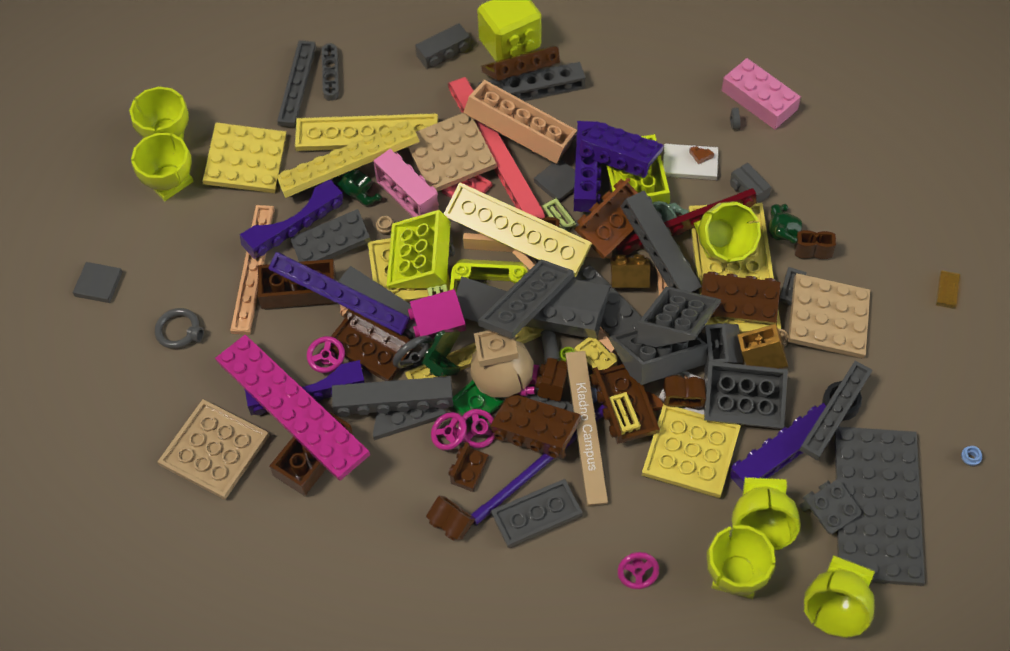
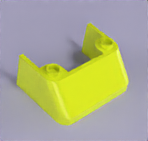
M461 259L452 268L450 290L455 289V292L457 291V282L461 280V276L475 280L511 281L516 284L529 269L522 262Z

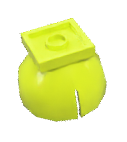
M155 87L144 90L135 97L129 111L133 128L141 137L145 138L155 133H171V135L174 134L184 141V131L189 121L186 101L181 94L172 88Z
M155 133L143 138L134 147L131 163L136 176L141 183L153 189L164 201L194 182L190 175L191 154L183 139L178 136L171 135V133Z
M735 201L716 204L704 213L701 220L694 223L699 236V243L703 247L706 257H713L723 263L744 260L756 250L761 237L760 222L749 223L750 221L759 220L751 208Z
M745 477L742 497L739 498L732 514L733 525L750 526L762 532L768 538L774 550H780L793 543L800 531V519L796 504L786 495L787 480Z
M733 525L732 528L729 526L716 534L707 550L708 573L713 579L712 589L753 599L754 593L768 583L775 571L774 547L765 534L750 526Z
M833 555L827 572L819 574L805 592L804 613L810 622L830 635L844 638L861 635L870 626L874 618V594L869 589V585L875 571Z

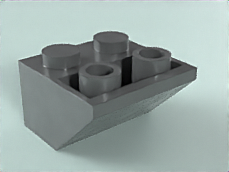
M710 324L703 327L700 332L701 339L708 344L706 364L709 361L730 364L743 363L738 334H740L738 324Z

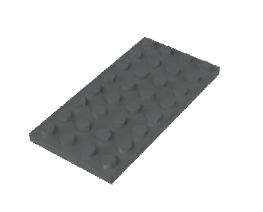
M838 427L835 431L836 480H840L861 510V514L837 530L838 557L875 571L871 583L924 586L917 432Z

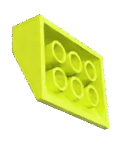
M655 134L642 136L643 138L657 141ZM661 155L648 168V174L645 178L606 165L612 192L615 190L613 186L620 179L625 181L629 178L630 181L628 183L638 193L645 191L651 198L652 203L656 201L670 203V190Z
M440 210L392 224L386 287L432 288L447 284L451 221Z

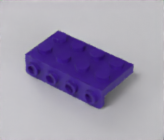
M597 122L581 139L579 153L583 157L645 178L648 174V168L661 154L664 145L655 140L643 138L638 134L614 128L606 123Z

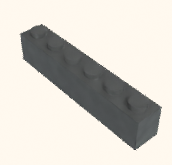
M642 191L625 199L620 207L667 286L696 293L702 287L700 279L692 271L689 261L683 256L680 246L674 241L670 229L665 226L661 214L656 211L651 198L645 191Z
M352 266L347 269L338 281L409 316L408 309L411 307L408 302ZM414 319L409 321L403 333L409 339L411 337L416 338L413 326H416ZM426 343L420 344L419 346L423 348Z
M451 376L332 386L333 411L336 416L346 417L350 414L367 415L375 412L382 414L389 411L406 412L413 409H445L453 406Z

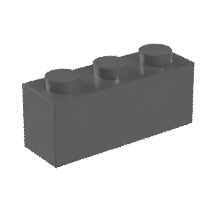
M458 23L416 44V56L425 68L429 69L471 48L470 36Z

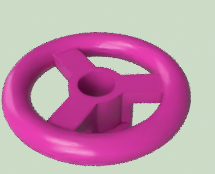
M330 336L316 339L307 350L309 366L319 373L335 371L342 364L345 357L342 343ZM325 342L324 349L321 350L320 354L312 356L316 346ZM332 343L339 350L338 359H336L334 352L330 349ZM321 361L323 365L329 367H320L315 362Z
M482 409L469 410L462 417L466 422L472 416L473 423L471 431L465 435L463 442L470 443V447L484 448L491 444L495 437L493 436L494 433L488 429V423L484 419H479L478 415L485 417L490 425L494 418ZM459 423V424H458V432H459V434H460L461 426H460V423ZM476 425L481 427V431L476 430ZM484 434L489 436L483 442H473L470 440L474 435Z
M454 412L440 416L433 424L431 430L433 444L441 450H451L457 447L466 435L467 426L464 418ZM453 418L449 425L438 429L443 421ZM458 422L461 426L460 434L458 432V428L456 427ZM437 436H445L450 444L440 443Z
M644 552L627 555L618 566L619 580L631 589L646 588L652 585L659 575L658 562L653 556ZM653 567L651 577L642 582V576L645 571ZM624 569L633 573L636 583L626 579Z

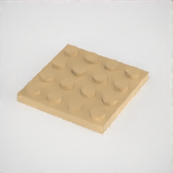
M464 113L416 131L420 142L407 147L421 176L437 192L497 168V164L474 119Z
M796 273L793 285L788 342L863 359L866 355L870 289Z
M202 399L157 462L159 466L226 500L268 439L269 433Z

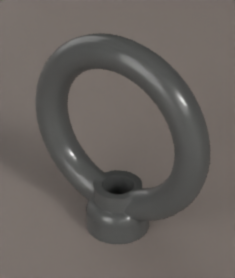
M175 308L164 313L158 319L154 331L157 341L162 346L172 349L186 346L192 340L200 342L204 336V329L199 327L197 316L191 310L185 308ZM179 315L188 317L192 326L188 328L186 337L181 340L170 341L163 336L162 329L167 320Z
M424 335L407 342L396 352L393 358V365L400 369L407 367L416 368L423 365L424 355L434 343L433 338ZM426 343L418 353L413 352L408 359L401 361L408 351L420 344ZM413 357H419L417 361L412 360Z

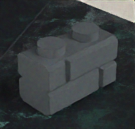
M748 162L731 173L730 185L734 190H738L741 193L754 188L757 203L770 196L772 187Z

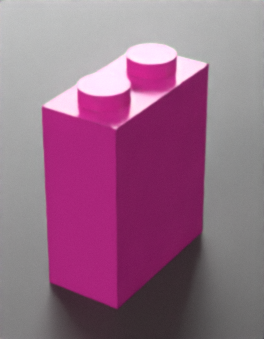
M455 289L410 301L411 308L408 309L410 320L414 319L416 326H413L415 337L427 335L434 340L436 334L442 330L466 331L465 320Z

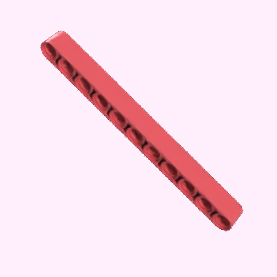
M466 77L448 83L450 93L462 113L469 96L473 93V89ZM474 119L497 164V168L494 170L514 206L540 219L545 218L541 206L498 132Z

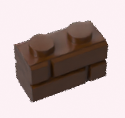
M549 357L546 364H541L539 375L542 377L538 376L535 388H539L538 397L550 398V400L558 402L561 400L568 374L566 361H558V359Z

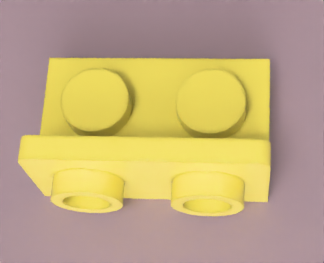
M588 337L574 348L575 352L585 351L587 365L592 371L595 367H598V370L617 366V357L614 353H609L598 339Z

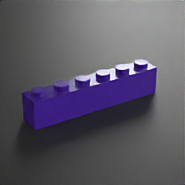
M822 403L818 407L816 405L813 406L803 418L800 416L794 420L789 428L784 427L777 434L778 436L773 439H767L758 450L753 449L743 461H736L731 467L730 478L743 491L745 477L769 478L803 453L800 451L802 444L826 405Z

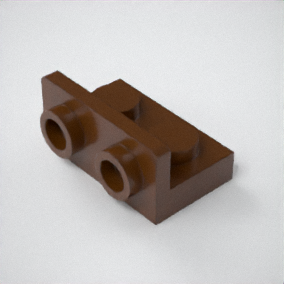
M465 442L463 448H459L456 456L457 461L455 465H451L448 475L450 476L451 484L473 492L489 459V455L470 448V443Z

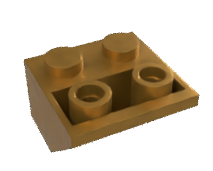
M622 254L610 257L612 288H650V263L648 257L641 254L633 255V257H626V255Z
M776 324L738 334L746 365L778 369L789 367L781 334Z

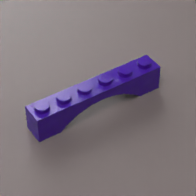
M331 180L323 182L314 188L312 197L300 212L285 221L275 224L252 226L240 234L241 245L253 259L265 255L268 250L279 246L287 238L295 236L298 231L309 227L317 219L325 217L333 209L339 208L343 204V193Z
M360 360L340 364L326 378L302 388L319 402L332 397L333 385L365 383ZM245 390L247 405L251 415H262L268 412Z

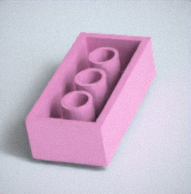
M748 58L723 78L722 92L774 130L798 110L801 96Z
M389 149L373 160L377 183L412 217L439 210L436 189L432 186L430 187L421 175L418 176L410 164H406L398 153L395 154Z

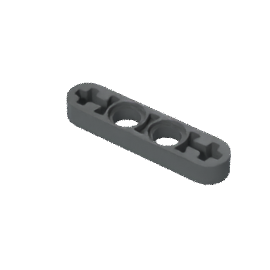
M332 43L325 44L322 47V90L324 98L328 101L336 100L339 97L338 51L336 45ZM328 63L335 64L333 67H326ZM329 76L335 77L332 81L326 80ZM329 87H332V93H329Z

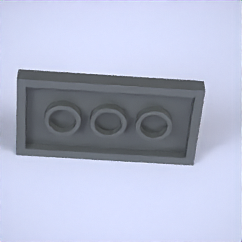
M358 209L290 238L299 262L331 259L371 241Z
M563 479L491 510V515L507 547L510 548L583 516V512L566 480Z

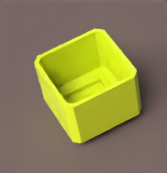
M490 0L481 4L477 9L479 39L495 61L525 54L540 47L541 13L531 0Z

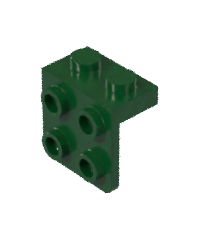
M439 331L434 338L435 342L432 347L426 351L425 359L422 363L430 369V373L434 376H451L459 373L461 368L446 357L458 339L460 331Z

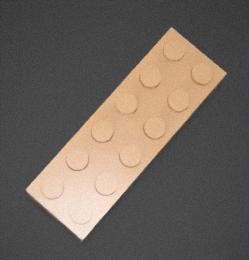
M483 80L469 96L463 112L556 164L570 148L577 132L571 126L486 80Z

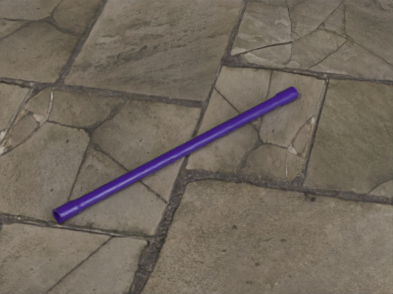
M603 404L594 411L596 422L604 416ZM576 430L566 448L577 439ZM543 454L488 502L476 509L471 514L475 518L473 523L478 525L490 515L491 510L499 506L554 458L547 454Z

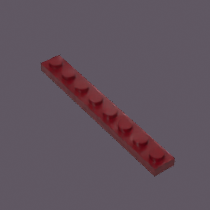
M754 188L668 220L664 224L670 229L671 236L680 235L687 230L695 228L694 223L701 220L704 213L718 203L735 201L749 208L757 204L756 192ZM635 233L627 236L615 248L617 254L628 255L635 250L645 247Z

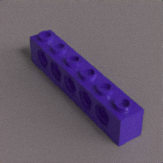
M578 121L573 209L575 212H590L589 209L595 203L600 205V194H596V191H600L601 180H597V178H601V167H597V165H601V163L583 157L579 153L581 139L594 127L597 121Z

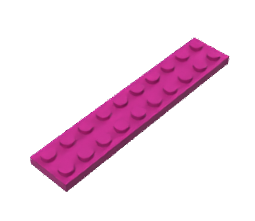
M246 334L215 358L216 362L339 481L370 456V452Z

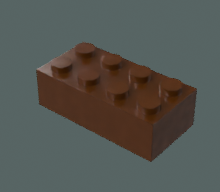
M333 259L299 262L336 280V269ZM270 264L258 265V300L261 309L336 303L269 270Z
M327 411L347 431H349L353 435L351 425L349 423L345 422L336 415ZM292 437L269 466L275 478L303 496H306L326 470L294 437Z

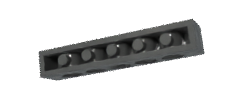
M580 62L522 73L519 76H511L501 81L496 79L487 80L523 101L585 89V75Z

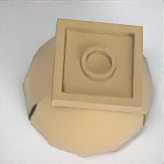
M490 330L474 333L477 350L472 355L470 369L471 377L479 391L490 397H509L521 392V388L524 390L532 381L533 360L524 344L517 341L515 337L511 339Z

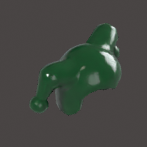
M357 168L345 173L343 177L339 175L332 180L348 196L356 198L366 207L382 199L380 193H376L373 197L368 196V191L374 181Z
M787 204L772 205L770 211L771 220L768 226L770 235L775 240H786L792 244L797 243V233L802 229L801 219L784 213L788 210Z

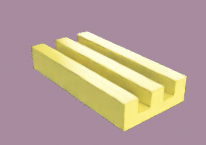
M627 392L609 397L621 433L632 432L633 429L639 430L640 424ZM622 398L624 399V402L633 421L632 425L629 422L627 414L620 400ZM615 400L625 422V427L623 426V423L615 406Z

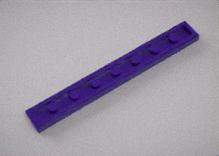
M279 252L275 253L268 268L403 335L410 321L409 316Z

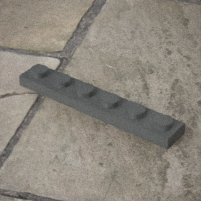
M298 41L277 120L278 126L296 127L316 49V42Z
M854 361L805 439L800 451L816 460L819 459L871 375L872 369Z

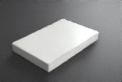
M664 144L663 167L666 177L717 180L718 147L698 146V148L710 149L714 153V158L698 164L689 152V148L694 146Z

